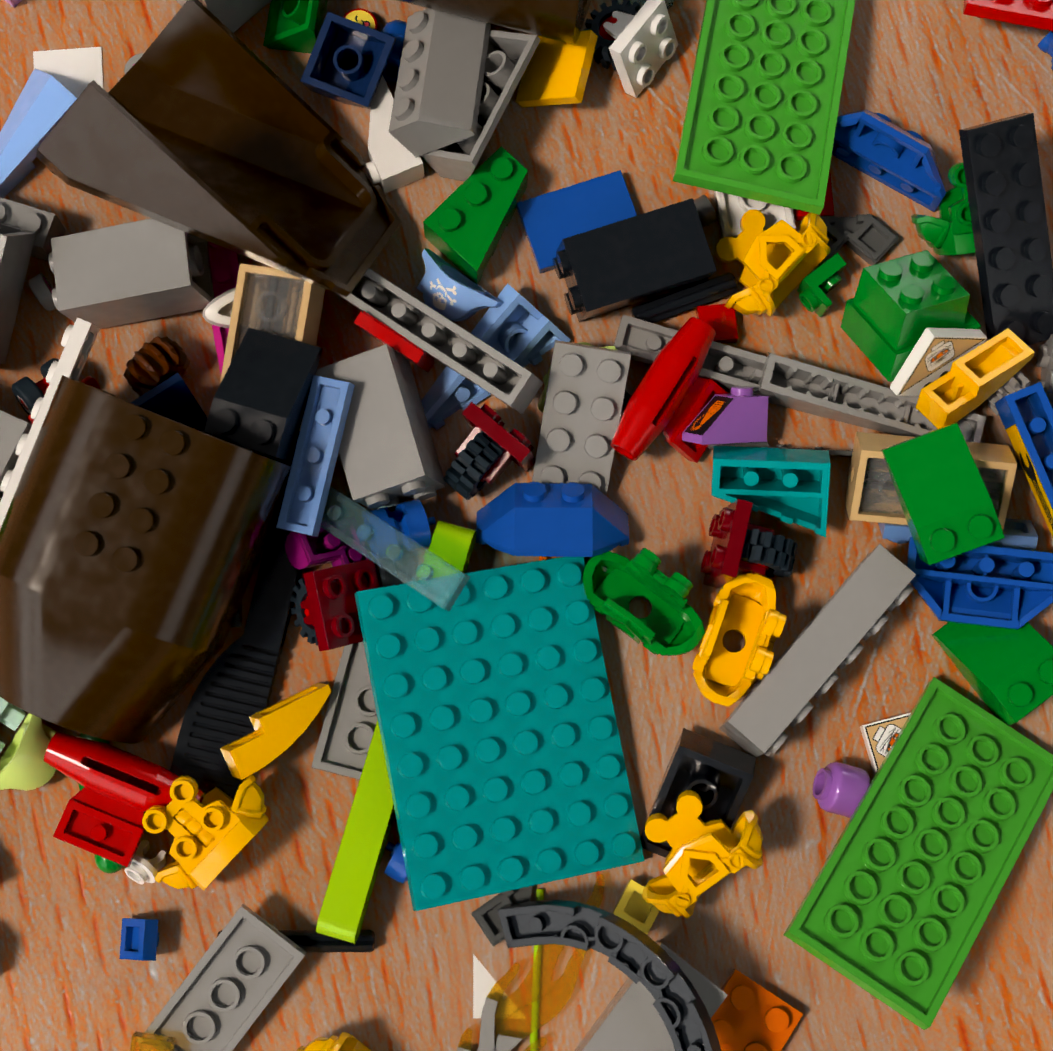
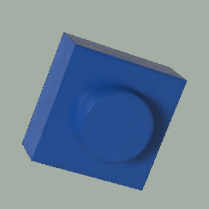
M122 918L119 959L156 961V951L159 944V919Z

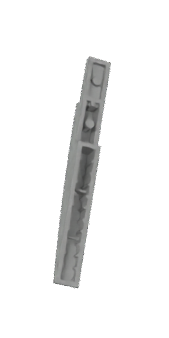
M622 315L613 346L620 351L631 352L632 360L652 365L659 352L678 330ZM713 341L698 376L712 379L728 392L731 391V387H753V394L768 396V403L888 434L917 437L937 429L916 408L918 396H896L890 388L772 353L766 357ZM970 412L956 423L966 442L980 443L986 416Z

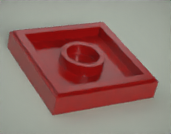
M360 311L354 321L357 326L383 344L389 345L409 361L429 373L435 364V359L373 316L365 311Z

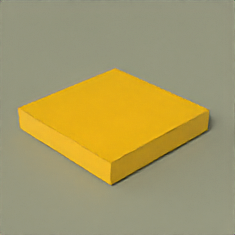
M592 30L581 31L576 44L538 36L541 40L521 77L515 102L521 107L582 103L598 36Z

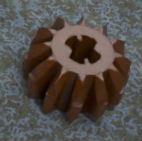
M157 336L150 343L145 342L139 351H134L135 355L127 362L126 366L128 368L123 376L127 379L132 389L141 396L176 373H179L181 378L185 377L190 361L182 351L183 348L175 341H172L167 336L163 338Z

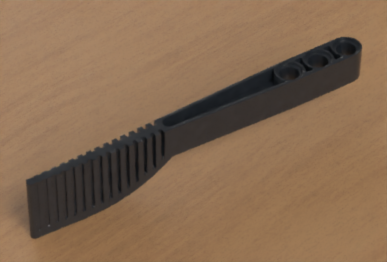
M300 431L298 432L291 459L285 462V464L290 466L292 465ZM283 499L267 536L244 634L215 660L203 676L187 707L180 728L170 771L179 777H192L197 782L198 789L205 792V794L217 787L234 800L239 785L245 779L241 780L232 776L220 748L254 732L255 730L249 716L267 708L269 705V698L275 681L274 678L278 670L277 666L280 662V654H282L292 614L291 608L294 606V603L291 602V595L296 594L293 588L296 584H299L298 580H300L303 570L292 566L287 558L285 543L287 536L292 531L276 528Z

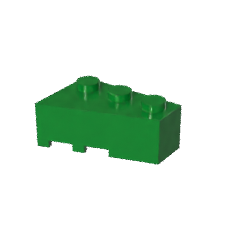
M501 146L423 221L425 238L476 284H479L482 273L490 257L493 256L497 243L517 208V203L520 202L527 188L528 170Z

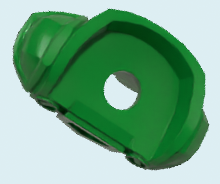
M959 162L954 164L949 170L948 179L955 187L947 190L940 202L939 218L918 214L911 216L912 223L916 225L919 237L926 241L927 245L933 248L937 255L950 256L975 253L964 164Z
M643 548L640 553L636 554L631 561L624 556L610 551L592 557L587 562L583 571V587L587 599L590 600L589 603L600 614H605V619L638 644L641 641L643 646L654 655H683L689 653L698 645L705 634V629L698 614L690 605H687L688 600L686 598L694 585L685 576L674 572L671 577H667L658 570L659 565L662 563L660 558L646 548ZM644 597L649 600L651 613L647 617L636 618L631 614L629 603L633 598Z

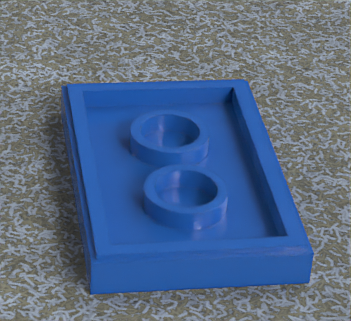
M621 170L517 203V210L539 273L555 269L553 258L556 257V251L562 239L637 216Z

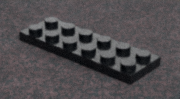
M1022 113L959 130L987 340L1009 328L1025 344L1032 345L1048 340L1050 335L1053 334V267L1034 114Z

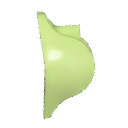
M28 713L11 743L0 757V790H33L46 784L55 774L56 769L44 762V755L52 737L57 731L44 725L41 718Z

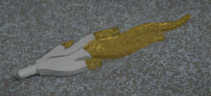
M598 874L592 895L586 902L587 905L600 907L605 886L603 874ZM539 945L535 961L526 978L518 989L503 1000L504 990L519 971L520 964L517 962L513 964L508 972L495 983L486 997L481 1015L480 1038L477 1051H511L522 1039L553 1019L563 1009L572 995L586 951L576 948L566 965L564 973L559 979L552 982L555 964L565 945ZM471 1028L465 1029L457 1051H472L473 1030ZM540 1037L529 1044L524 1051H540L547 1043L546 1037Z

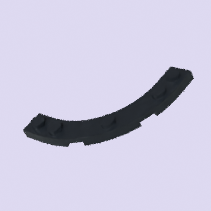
M538 900L506 904L498 909L508 948L557 944L588 951L590 948L608 956V962L621 970L635 984L640 981L656 1000L653 1005L669 1032L675 1051H722L712 1020L691 981L662 947L631 923L595 906L575 901Z

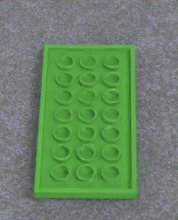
M706 0L673 181L820 215L824 208L855 0Z
M935 677L932 678L801 903L784 936L921 1029L930 1028L1053 792V754Z

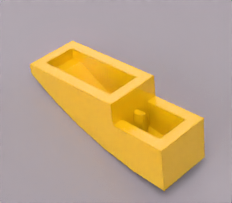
M1007 328L952 363L950 372L922 388L916 408L937 429L958 422L1009 381L1033 358L1035 352Z
M316 683L249 716L255 731L220 748L232 776L243 780L264 768L286 751L304 733L320 712L332 692L329 684Z

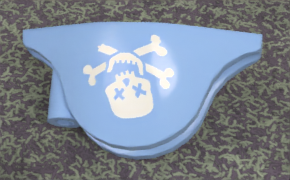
M423 249L422 257L426 273L418 284L417 289L423 293L426 305L449 320L458 322L469 319L481 309L487 307L498 308L503 304V302L474 283L430 249Z

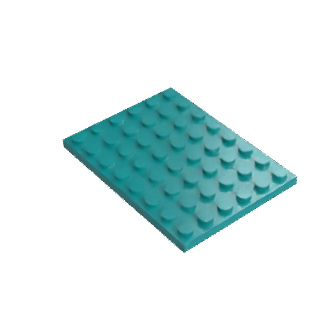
M559 557L357 591L355 593L413 911L645 861L594 607L589 603L590 600L587 599L583 587L584 557Z

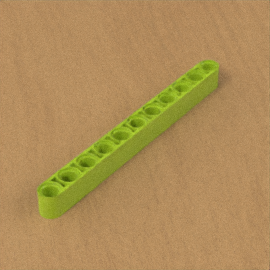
M439 520L433 533L419 581L466 573L474 548L477 530ZM378 720L316 926V933L353 944L356 943L363 925L395 816Z

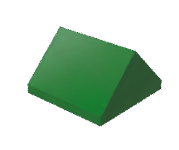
M272 0L263 46L269 49L311 54L326 16L328 0Z

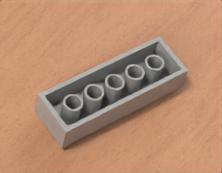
M879 544L863 559L773 664L767 675L763 676L762 680L755 685L719 729L749 755L757 758L762 754H765L767 757L771 753L774 754L788 738V735L784 732L787 726L790 725L793 728L797 723L799 724L814 707L809 700L813 696L818 698L822 693L825 694L839 678L834 672L837 667L843 669L863 650L864 646L859 643L860 640L863 638L867 641L871 635H875L889 619L884 612L886 610L891 612L913 591L914 588L909 583L916 574Z

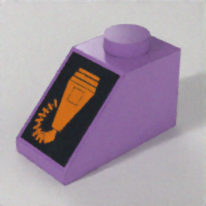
M741 386L731 387L730 394H715L683 431L682 441L701 445L767 442L768 396L753 394V387Z

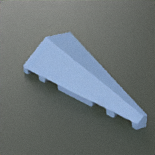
M36 68L31 73L0 131L1 198H4L35 168L32 161L36 158L37 148L77 100L52 75Z
M508 283L497 297L503 304L498 308L489 307L471 332V334L522 367L529 363L535 366L543 360L541 356L554 348L555 340L570 342L571 340ZM446 366L421 400L429 429L433 427L438 430L445 425L444 419L459 409L465 410L471 402L476 405L491 394Z

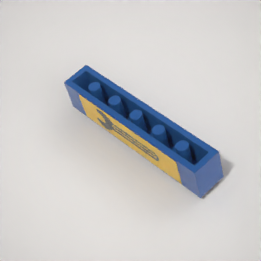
M1039 382L1004 396L994 404L1053 538V409L1042 383Z

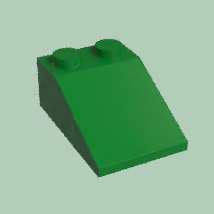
M956 422L882 449L918 555L926 564L932 565L1005 538L993 502Z
M948 622L932 634L994 716L1008 726L1017 723L1053 695V646L1028 622L1018 630Z

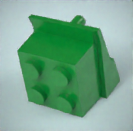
M928 250L863 268L855 297L846 301L841 328L889 382H892L927 327L980 329L981 325L967 311L970 294Z

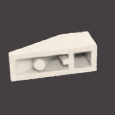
M382 75L370 107L368 137L370 162L366 163V169L372 183L376 184L379 182L384 194L420 180L425 175L421 157L416 158L389 133L394 98Z

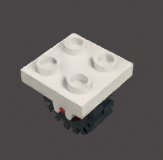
M611 0L612 6L607 7L604 2L600 5L602 11L598 12L594 9L590 13L592 19L587 18L585 22L586 29L584 31L592 30L598 36L593 54L595 62L597 64L601 63L602 67L606 69L612 64L613 69L618 72L625 93L635 98L638 97L645 87L652 83L657 71L666 60H669L674 55L676 47L679 45L665 0H647L642 7L636 1L631 5L630 0H623L622 4H619L618 0Z

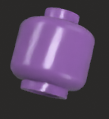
M832 762L817 772L813 782V796L817 799L821 809L851 818L870 785V777L864 769Z

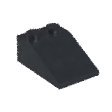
M248 328L213 398L204 433L242 448L290 461L305 412L313 375L316 374L323 349Z
M683 728L648 817L655 813H661L669 819L677 813L676 803L678 796L686 790H692L698 793L701 798L703 807L699 817L703 822L722 819L731 829L754 777L756 757ZM644 825L640 836L642 848L666 858L672 847L667 841L662 843L650 841L645 834Z

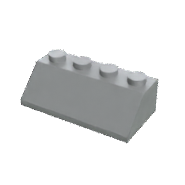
M429 8L415 12L407 18L389 133L416 158L476 135L491 29L490 23Z
M490 30L476 135L421 156L440 177L466 181L472 175L541 40L538 35Z

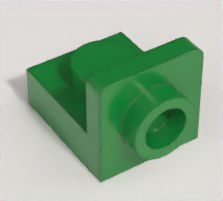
M838 253L806 276L797 289L803 306L810 312L815 311L819 317L826 314L832 305L826 293L842 281L840 274L847 263Z

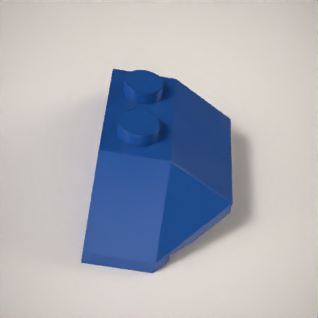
M867 109L837 117L832 150L834 157L935 212L946 191L932 146L925 142L922 136L913 131H905L894 125L887 116L881 113H873Z
M575 482L566 484L514 483L477 512L476 543L488 544L492 548L512 556L594 557L611 551L617 546L628 545L630 540L628 513L592 484H579Z
M909 538L907 567L916 574L910 583L939 621L1018 630L1053 603V553L984 545L928 565L920 559L913 538Z

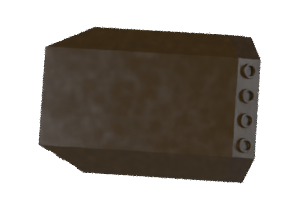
M199 0L186 1L142 57L108 93L94 80L90 82L37 148L36 157L67 185L345 297L352 292L402 223L394 208L388 203L379 185L372 186L362 169L366 166V163L361 155Z

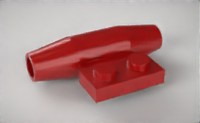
M691 317L659 352L629 399L611 441V447L618 453L636 461L663 431L664 441L688 461L698 463L708 444L701 445L682 441V433L715 394H728L712 379L698 377L716 335V331L709 324L698 318Z
M56 732L46 749L44 762L84 786V788L69 799L53 837L125 867H130L146 831L142 824L145 812L154 805L166 807L172 801L170 787L179 776L163 766L107 743ZM198 789L195 798L200 803L203 801L205 792Z

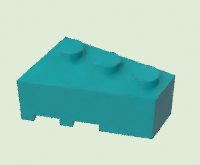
M713 446L711 496L731 503L737 499L753 502L751 510L758 512V510L780 518V521L791 525L795 523L826 537L831 470L829 451Z

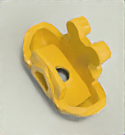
M749 210L744 213L740 220L742 232L736 238L724 237L720 239L715 247L716 257L720 261L727 263L737 259L744 265L739 282L747 289L732 295L724 306L728 309L733 308L744 315H762L766 313L771 317L791 291L831 252V248L827 245L829 242L827 226L818 214L809 212L803 218L798 231L783 220L763 231L765 217L760 211Z
M746 573L738 575L735 579L726 583L722 587L723 589H720L714 601L713 607L715 608L711 611L705 628V634L698 649L700 652L695 656L692 668L697 687L706 699L715 704L726 707L731 706L743 697L749 687H752L759 679L762 680L764 674L767 675L774 657V652H772L774 642L783 631L787 615L776 611V590L773 581L759 574ZM736 630L744 636L745 645L741 651L730 652L724 647L723 636L726 632Z
M253 775L248 776L239 785L234 800L215 787L204 795L202 803L195 798L198 793V784L195 779L190 776H180L173 781L170 787L172 801L166 807L154 805L145 812L142 824L147 832L157 834L167 829L175 837L169 852L175 861L165 865L157 873L155 880L158 883L163 881L176 889L187 887L193 889L198 886L204 891L267 824L269 820L265 814L267 807L264 805V793L255 783L256 778Z
M686 790L678 796L676 814L668 819L661 813H655L648 817L645 824V834L650 841L654 843L667 841L672 849L665 859L666 865L663 867L665 874L649 880L643 889L642 897L647 903H652L661 912L674 914L676 917L683 915L686 919L693 915L699 896L730 873L735 874L745 866L757 869L763 864L761 858L763 836L757 823L758 817L753 810L744 811L732 830L729 829L722 819L710 820L704 823L699 817L703 807L701 798L698 793L692 790Z

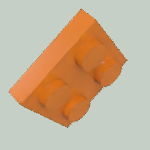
M733 969L721 988L728 996L711 1017L722 1051H781L803 1016V1013L738 970Z

